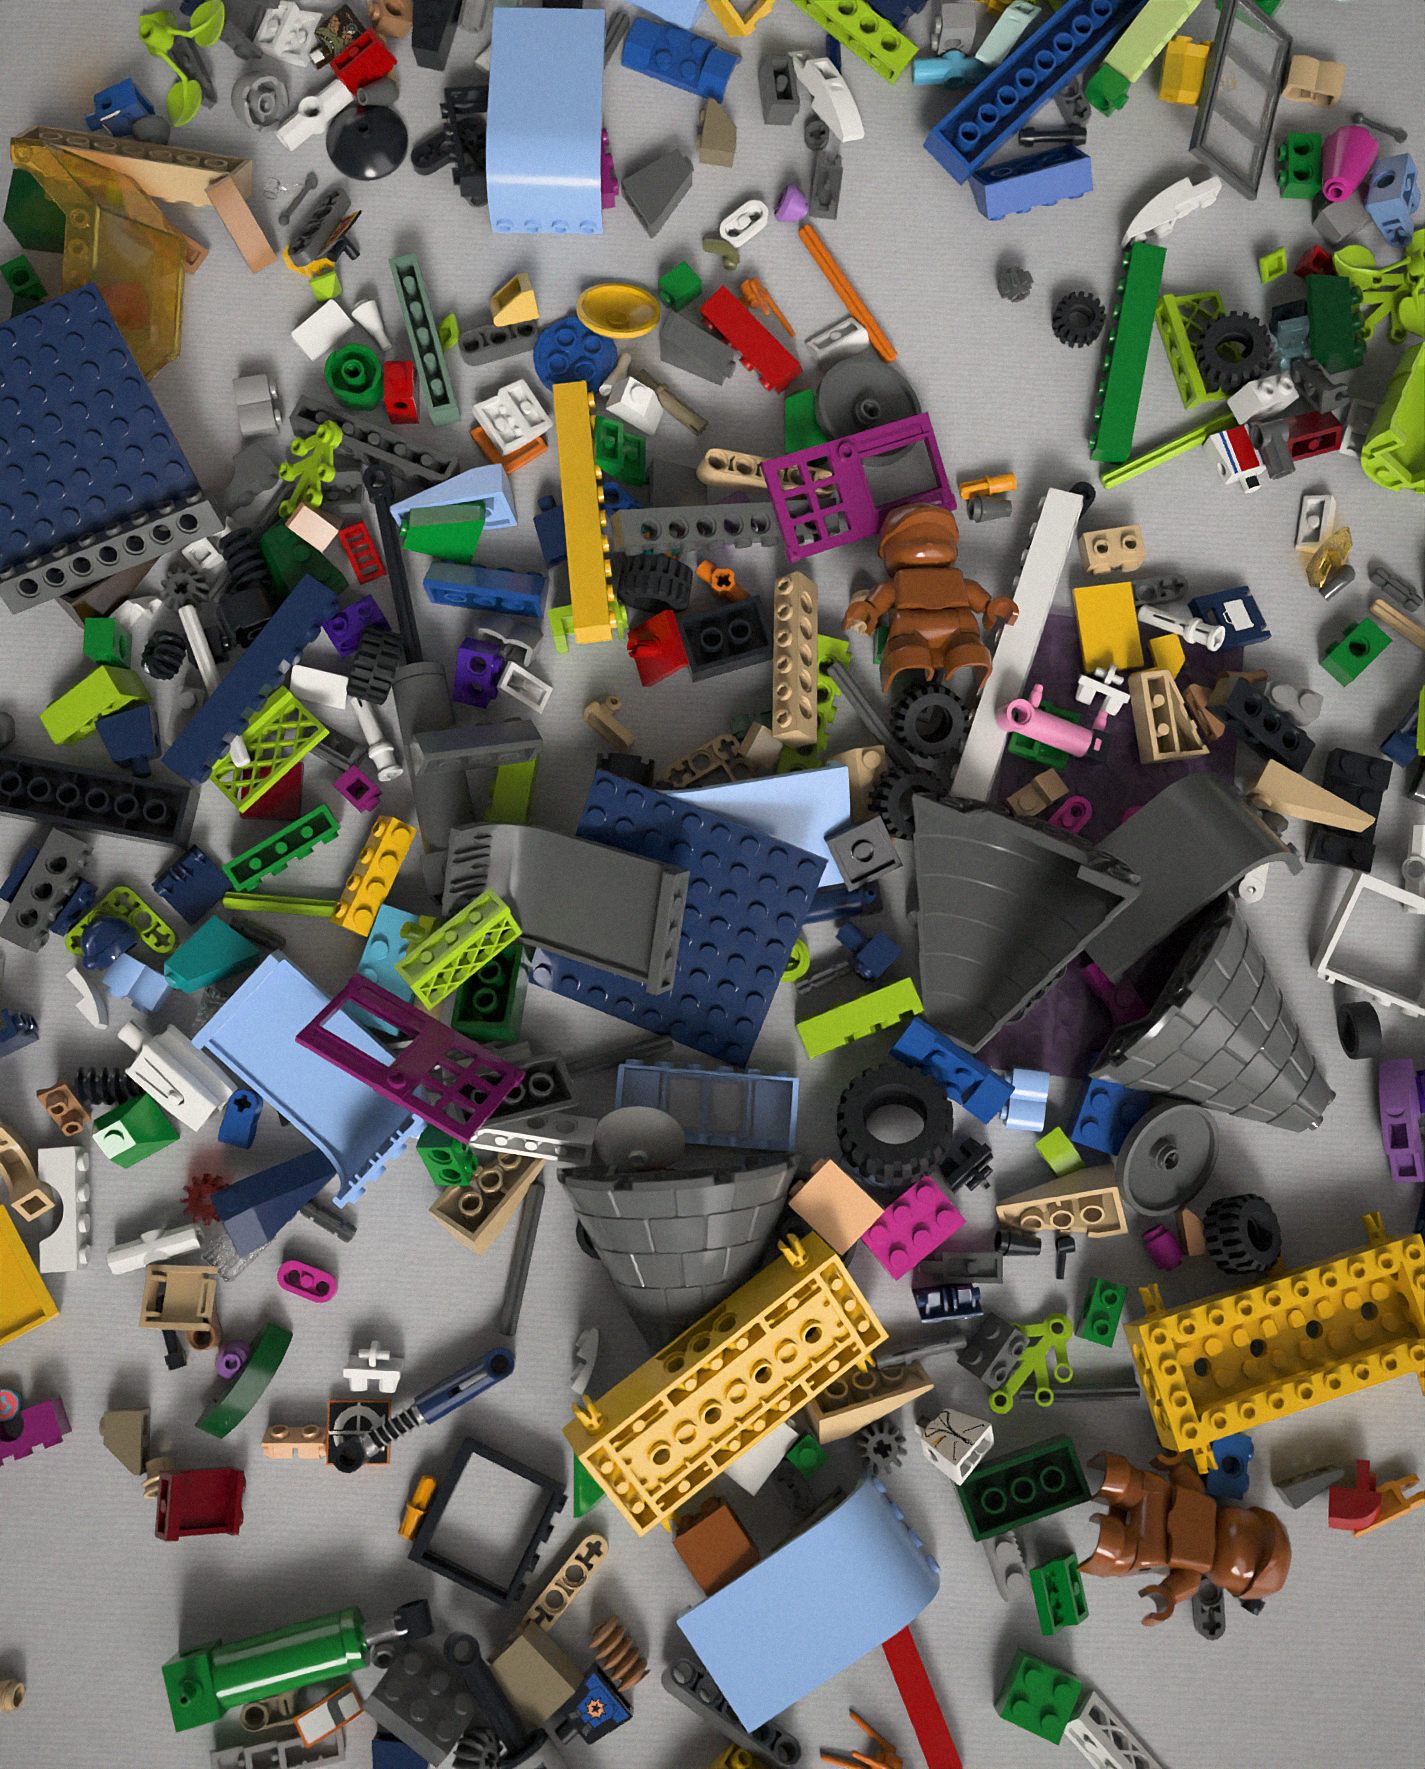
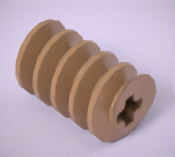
M613 1615L597 1625L588 1634L594 1637L588 1647L600 1646L601 1649L595 1657L596 1659L607 1657L608 1660L602 1668L603 1670L615 1669L610 1680H622L617 1688V1691L621 1692L636 1685L650 1672V1669L645 1670L648 1664L646 1658L637 1659L641 1653L639 1647L630 1648L633 1644V1638L631 1636L622 1638L626 1628L623 1625L615 1627L619 1617L618 1615Z

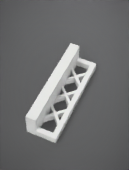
M1094 1691L1086 1696L1078 1712L1071 1714L1064 1733L1096 1769H1136L1134 1757H1138L1143 1763L1144 1769H1162ZM1092 1707L1099 1713L1101 1725H1097L1088 1715ZM1112 1732H1116L1121 1738L1123 1750H1119L1114 1744Z

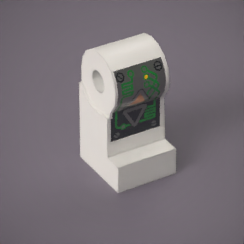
M1269 863L1250 871L1233 886L1232 894L1237 903L1249 905L1263 897Z

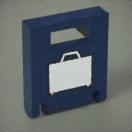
M1248 586L1195 597L1187 604L1193 618H1200L1203 620V623L1212 626L1207 615L1212 610L1218 625L1225 628L1223 643L1218 650H1209L1210 655L1264 642L1272 636L1269 630L1262 631L1267 627V624L1252 595L1246 596L1250 592Z

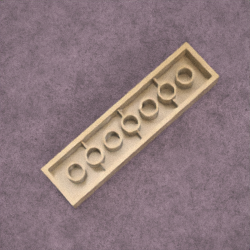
M38 124L32 125L11 139L15 169L24 170L65 184H81V187L85 189L101 187L107 188L109 192L116 194L132 192L140 198L156 196L162 197L166 202L175 203L181 200L190 202L195 207H205L207 205L213 206L204 189L230 176L244 201L253 194L252 159Z

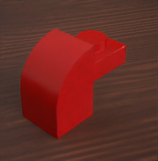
M1357 1459L1356 1489L1329 1486V1528L1357 1531L1371 1526L1378 1519L1382 1510V1493L1376 1492V1473L1370 1472L1369 1460Z

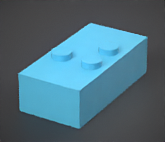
M381 904L356 973L361 974L413 1005L415 993L393 966L407 956L406 950L410 941L400 937L402 925L406 921L417 924L420 916ZM350 1000L344 1004L343 1007L362 1025L402 1039L404 1034L402 1031Z

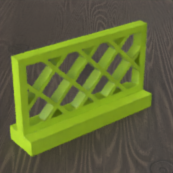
M1219 290L1174 297L1173 293L1166 294L1157 302L1155 321L1185 410L1194 409L1201 403L1228 399L1237 393L1234 391V388H1229V392H1222L1223 387L1218 386L1214 393H1206L1204 381L1202 380L1203 374H1200L1195 360L1197 344L1189 340L1186 333L1189 328L1200 335L1203 328L1192 321L1196 313L1208 321L1211 319L1217 321L1218 315L1225 313L1227 317ZM1212 300L1215 308L1214 314L1200 307L1203 301ZM1179 305H1184L1192 310L1189 319L1180 314ZM1235 341L1225 342L1216 349L1217 354H1219L1221 349L1229 353L1232 358L1231 363L1243 361Z
M284 685L267 699L261 711L255 712L248 720V728L242 734L248 754L250 755L256 750L255 760L250 761L245 766L236 767L230 752H228L223 759H218L212 767L213 771L209 779L242 813L330 733ZM299 710L298 721L287 722ZM316 726L318 728L309 738H303L305 727ZM296 729L295 739L284 740L285 730ZM278 730L276 741L265 742L273 732ZM294 746L293 753L288 758H281L282 748ZM275 748L273 759L262 760L264 749ZM272 767L271 773L266 778L259 779L261 768ZM243 769H253L250 780H240ZM234 770L232 781L221 782L222 779ZM250 787L249 794L239 801L237 799L239 788Z
M489 887L393 967L426 1008L431 1010L523 932L510 914L511 910ZM510 929L503 936H501L503 930ZM492 932L490 938L484 940L486 933ZM479 949H485L480 955L477 956ZM463 952H468L466 958L460 959ZM461 968V970L453 976L455 970ZM439 972H444L442 978L436 979ZM438 988L432 995L429 996L432 989Z

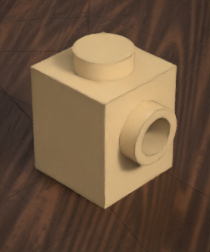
M753 721L737 752L745 756L743 762L759 770L762 765L770 770L772 765L779 761L782 755L781 748L784 744L772 737V730Z

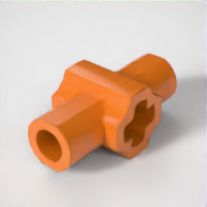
M705 559L697 568L696 574L711 586V595L718 601L727 599L730 603L750 598V594L735 582V573L728 567L719 569L710 560ZM720 581L723 584L726 581L728 582V587L724 584L722 587H719L718 582Z

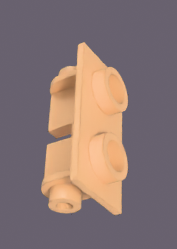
M276 1425L267 1427L261 1441V1446H264V1455H269L270 1459L293 1458L294 1448H298L299 1458L320 1459L322 1455H327V1443H325L327 1427H319L317 1425H307L304 1427Z

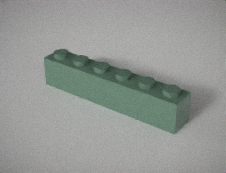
M416 252L388 259L433 426L436 428L459 422L461 418Z

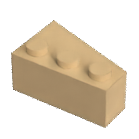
M1169 669L1142 672L1128 679L1141 765L1197 758L1210 753L1207 746L1203 745L1196 731L1197 726L1194 720L1190 719L1183 705L1185 702Z

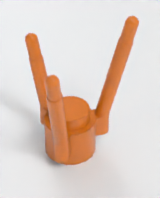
M751 278L743 282L740 286L742 296L738 301L747 310L748 306L752 309L761 307L764 314L769 315L770 311L765 303L767 302L785 330H787L791 337H794L795 332L770 297L768 290L763 288L760 279Z
M851 1712L850 1717L883 1748V1751L877 1749L873 1757L852 1750L851 1755L869 1764L870 1767L827 1754L820 1755L821 1760L848 1769H902L903 1759L895 1755L897 1748L887 1743L855 1712Z

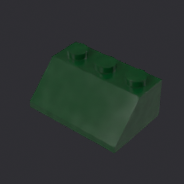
M1319 274L1306 275L1310 354L1330 375L1364 366L1363 355L1367 353V346L1362 337L1361 330L1365 327V319L1360 311V303L1363 302L1361 287L1359 285L1356 286L1350 277Z

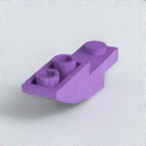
M1412 1058L1381 1060L1379 1073L1381 1127L1385 1155H1389L1393 1183L1424 1182L1425 1161L1418 1119L1421 1118L1413 1060Z

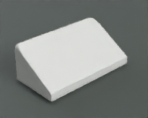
M330 299L291 333V337L294 343L314 362L354 327V324L333 299Z
M850 317L805 345L818 366L825 372L838 362L848 359L867 348L870 342L866 328L853 317Z
M1303 495L1296 550L1329 555L1336 510V501L1333 495Z
M296 664L292 669L289 691L297 699L345 710L349 699L346 691L349 677Z

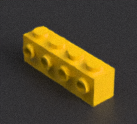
M379 815L364 848L359 854L354 870L347 879L345 889L333 909L329 922L355 934L368 937L381 904L386 899L417 833V829L394 817Z

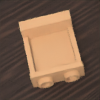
M829 1156L827 1160L821 1157L810 1168L809 1171L812 1175L805 1182L800 1179L788 1191L791 1197L787 1204L842 1256L885 1212V1206L876 1198L873 1199L835 1162L832 1156Z

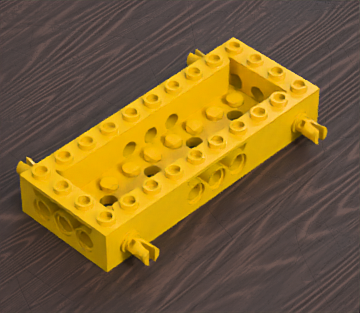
M1376 1210L1369 1212V1214L1360 1215L1369 1238L1367 1244L1286 1270L1279 1274L1271 1275L1171 1309H1165L1157 1283L1148 1284V1288L1139 1287L1138 1291L1140 1292L1147 1315L1144 1318L1122 1324L1162 1447L1177 1452L1192 1448L1199 1474L1209 1473L1208 1468L1213 1470L1219 1469L1209 1443L1211 1441L1412 1372H1416L1422 1389V1395L1425 1396V1246L1421 1234H1395L1387 1236L1380 1211ZM1366 1302L1371 1305L1373 1310L1372 1316L1368 1320L1364 1319L1361 1315V1307ZM1310 1321H1314L1318 1327V1333L1314 1338H1310L1306 1333V1325ZM1255 1339H1258L1263 1345V1351L1258 1357L1253 1356L1250 1351V1345ZM1199 1358H1203L1207 1363V1371L1202 1376L1197 1375L1194 1370V1363Z
M814 1231L810 1232L800 1241H798L795 1234H786L791 1247L788 1248L779 1240L778 1247L784 1253L595 1403H592V1400L587 1395L581 1396L586 1409L573 1402L571 1409L577 1417L560 1430L579 1460L640 1537L659 1522L666 1532H672L668 1519L670 1518L677 1525L681 1523L680 1515L675 1512L676 1508L854 1364H856L857 1369L861 1373H868L864 1360H867L875 1367L876 1360L870 1354V1351L889 1336L836 1252Z

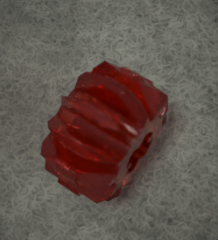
M204 1173L202 1180L198 1176H194L191 1179L194 1187L185 1185L183 1188L189 1196L180 1199L181 1203L189 1204L183 1211L184 1215L193 1213L192 1222L198 1223L202 1219L205 1226L211 1225L213 1219L216 1222H220L212 1203L211 1205L203 1204L202 1199H206L203 1195H212L230 1184L226 1183L221 1186L223 1177L220 1175L214 1177L213 1180L211 1173Z

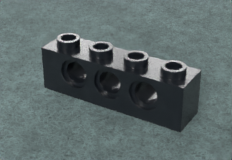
M1235 676L1219 679L1205 706L1213 716L1266 762L1273 759L1296 773H1302L1316 744L1307 736L1304 730L1296 727L1285 713L1276 709L1266 696L1257 692L1246 678Z

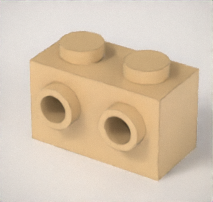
M1140 524L1086 532L1082 534L1078 541L1084 575L1104 576L1112 570L1121 569L1122 572H1130L1138 569L1146 558Z

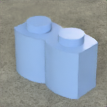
M126 952L111 965L101 981L109 986L106 990L108 993L119 999L127 996L133 1000L131 1006L145 1014H148L149 1010L158 1013L173 990V987L165 980L163 973Z
M1011 1065L1009 1072L1004 1073L1003 1079L1015 1086L1016 1089L999 1111V1119H1003V1124L1006 1128L1042 1132L1050 1072L1042 1068Z

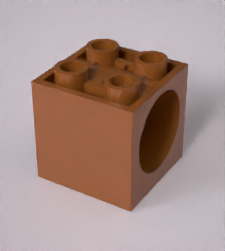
M724 1494L718 1499L713 1495L700 1505L701 1510L694 1516L688 1513L681 1517V1523L679 1525L674 1523L676 1528L672 1531L673 1545L707 1597L761 1560L758 1546Z

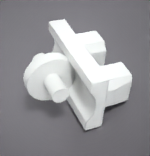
M1111 664L1107 671L1099 667L1096 668L1094 675L1102 678V683L1082 674L1079 675L1076 681L1079 683L1075 696L1076 700L1090 705L1096 691L1101 692L1106 697L1100 710L1114 716L1120 710L1123 702L1128 703L1131 695L1109 686L1111 682L1121 686L1124 680L1123 677L1115 674L1117 666Z
M372 1341L370 1350L360 1349L359 1356H349L348 1364L344 1367V1377L349 1378L351 1391L367 1390L369 1379H379V1391L394 1393L405 1367V1358L391 1357V1351L380 1350V1342Z

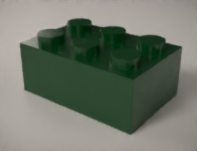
M509 944L457 987L450 1025L453 1030L475 1041H519L532 962L524 945ZM479 949L477 956L480 955L485 949Z

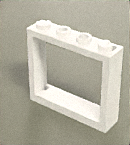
M1355 870L1311 967L1319 972L1317 977L1334 984L1337 979L1346 983L1345 989L1358 995H1362L1363 991L1374 995L1372 1000L1390 1007L1392 1002L1402 1006L1400 1012L1415 1018L1419 1014L1425 1016V984L1417 1001L1327 964L1363 886L1425 912V898Z

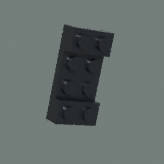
M1338 747L1328 753L1321 787L1376 819L1372 825L1362 832L1314 822L1306 863L1330 864L1350 869L1353 873L1357 870L1366 875L1371 872L1376 848L1373 840L1383 792L1388 790L1393 767L1392 761Z

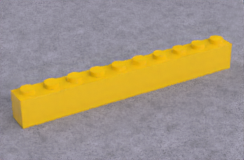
M586 381L553 384L571 603L577 644L613 640L612 628H617L615 610H610L609 603L615 602L612 584L607 585V577H612L610 559L605 560L604 553L610 552L608 535H602V528H607L605 510H600V504L605 503L603 486H598L597 480L602 479V470L594 463L593 433L596 415H591L590 410L596 409L594 392H588Z

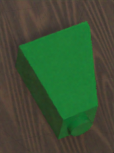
M811 388L805 391L796 390L785 399L784 456L828 442L816 418L815 395ZM827 456L808 461L807 466L817 467L827 463Z
M471 502L410 508L407 520L402 519L399 528V536L403 537L402 549L470 565L485 524L486 503Z

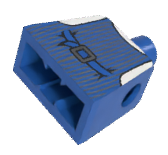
M129 78L95 94L93 99L96 111L86 114L85 120L92 132L105 128L112 137L125 139L134 137L132 126L138 118L144 115H156L152 103L135 82Z

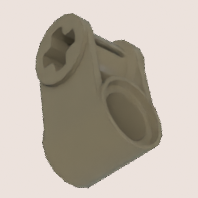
M300 1688L244 1704L240 1713L242 1727L247 1731L257 1732L279 1725L293 1724L292 1717L305 1710L300 1706L298 1697ZM259 1707L263 1710L264 1714L256 1716L251 1713L249 1708Z

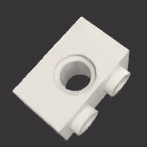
M1286 373L1248 382L1227 400V403L1239 425L1278 415L1294 402L1299 395L1291 379H1289Z

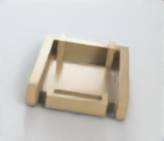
M148 1265L139 1328L210 1331L211 1324L202 1322L203 1318H212L217 1280L208 1278L209 1274H218V1267ZM159 1282H167L162 1313L155 1312Z

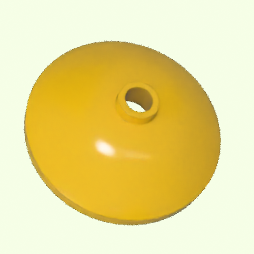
M603 283L592 286L580 294L576 304L577 316L588 329L596 334L613 339H632L643 336L657 326L661 315L660 305L653 295L644 289L624 283Z

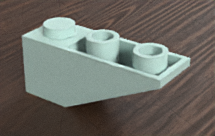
M1023 0L1013 2L1006 8L976 53L975 58L983 61L988 67H999L1036 32L1042 9Z

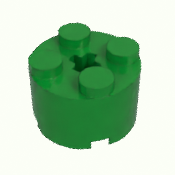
M357 343L344 345L345 348L337 352L336 350L333 351L326 360L324 374L335 401L342 407L351 411H372L384 397V371L382 365L369 347Z

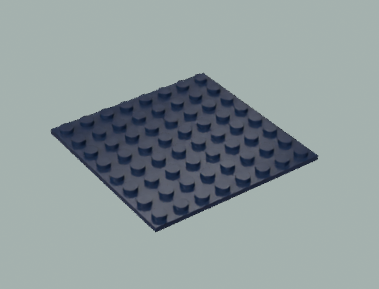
M95 281L0 324V569L11 564L14 566L22 564L27 558L35 554H40L41 556L47 554L59 544L67 543L69 545L74 543L86 533L93 532L96 534L101 532L111 523H123L131 520L132 516L138 512L147 511L148 513L158 509L159 505L168 500L175 502L183 499L186 494L193 490H203ZM157 525L156 527L160 528L165 525ZM135 535L130 536L132 540L139 537ZM110 546L103 547L106 551L112 549ZM84 557L77 558L81 562L87 560ZM50 568L55 573L61 571L58 568ZM24 579L28 583H35V581L32 579Z
M598 768L575 836L690 870L673 989L656 996L646 992V984L537 947L531 962L528 982L660 1036L669 1034L672 1040L745 1070L829 859Z

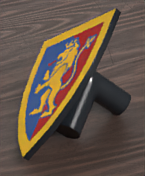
M361 210L341 219L314 259L315 261L327 251H329L327 258L332 262H336L343 251L352 261L359 257V251L345 234L362 213Z

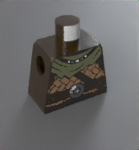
M347 3L331 15L314 32L319 49L308 56L316 70L329 64L366 31Z

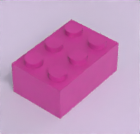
M922 1174L920 1181L910 1184L885 1205V1212L861 1235L860 1240L890 1277L897 1281L967 1221L931 1177Z

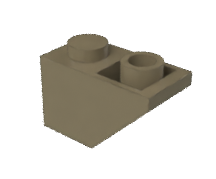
M708 98L707 109L702 108L700 126H703V133L697 134L695 151L700 152V163L732 168L737 142V127L716 100Z

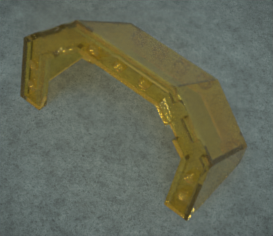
M11 137L10 158L19 169L29 171L44 188V198L48 201L56 202L66 214L61 296L95 281L147 383H149L167 363H172L180 356L187 240L133 177L40 139Z

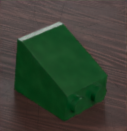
M13 168L3 221L21 247L26 250L89 257L90 249L95 244V223L100 218V206L96 203L90 191Z

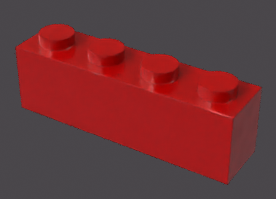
M724 285L699 308L703 316L702 324L711 333L716 330L722 336L720 341L741 356L739 362L747 371L751 372L753 369L760 376L757 380L768 392L773 389L779 395L803 372L800 363Z

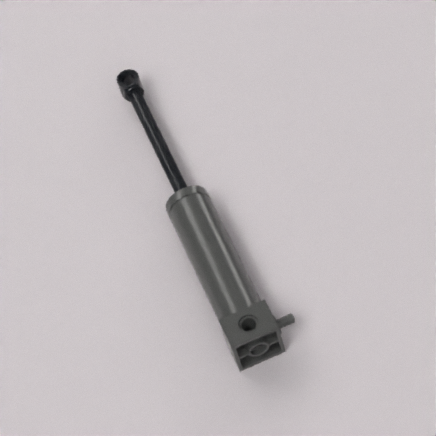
M374 464L364 471L363 483L368 492L370 503L375 504L400 634L403 636V649L407 664L396 669L391 686L425 855H420L427 893L428 897L437 906L442 905V896L444 894L445 867L449 850L448 838L451 828L474 823L476 820L466 771L419 777L415 775L409 743L413 734H416V731L423 728H434V731L446 730V727L455 725L456 722L444 665L438 662H424L396 521L390 512V506H392V501L395 499L396 486L390 471L383 465ZM377 480H385L382 486H373Z

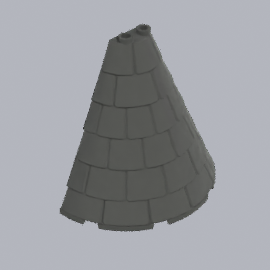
M933 792L914 793L911 801L913 802L915 824L913 840L919 905L917 923L920 951L918 953L922 1006L924 1008L922 1012L923 1021L967 1053L973 1054L977 1053L1002 1029L1004 1023L1030 1002L1031 997L1058 975V971L1086 948L1095 936L1114 921L1121 911L1141 895L1145 884L1140 882L1141 875L1115 854L1100 849L1094 852L1092 851L1093 842L1030 815H1014V817H1010V811L1006 807L968 797L947 794L946 798L941 797L939 800H936L937 794Z
M1227 889L1172 933L1181 941L1192 936L1194 938L1149 1014L1140 1019L1117 1026L1088 1075L1093 1079L1097 1078L1103 1081L1123 1084L1126 1088L1176 1100H1188L1202 1108L1229 1113L1231 1116L1263 1122L1298 1133L1307 1128L1313 1131L1321 1125L1323 1121L1321 1114L1333 1102L1336 1093L1330 1089L1315 1057L1310 1053L1301 1030L1294 1021L1284 996L1277 987L1264 956L1261 955L1252 933L1241 915L1233 894Z
M801 1152L739 1156V1166L618 1174V1164L557 1168V1180L571 1201L575 1213L592 1240L591 1243L629 1310L628 1314L647 1344V1350L651 1357L762 1271V1264L776 1232L775 1227L801 1162Z

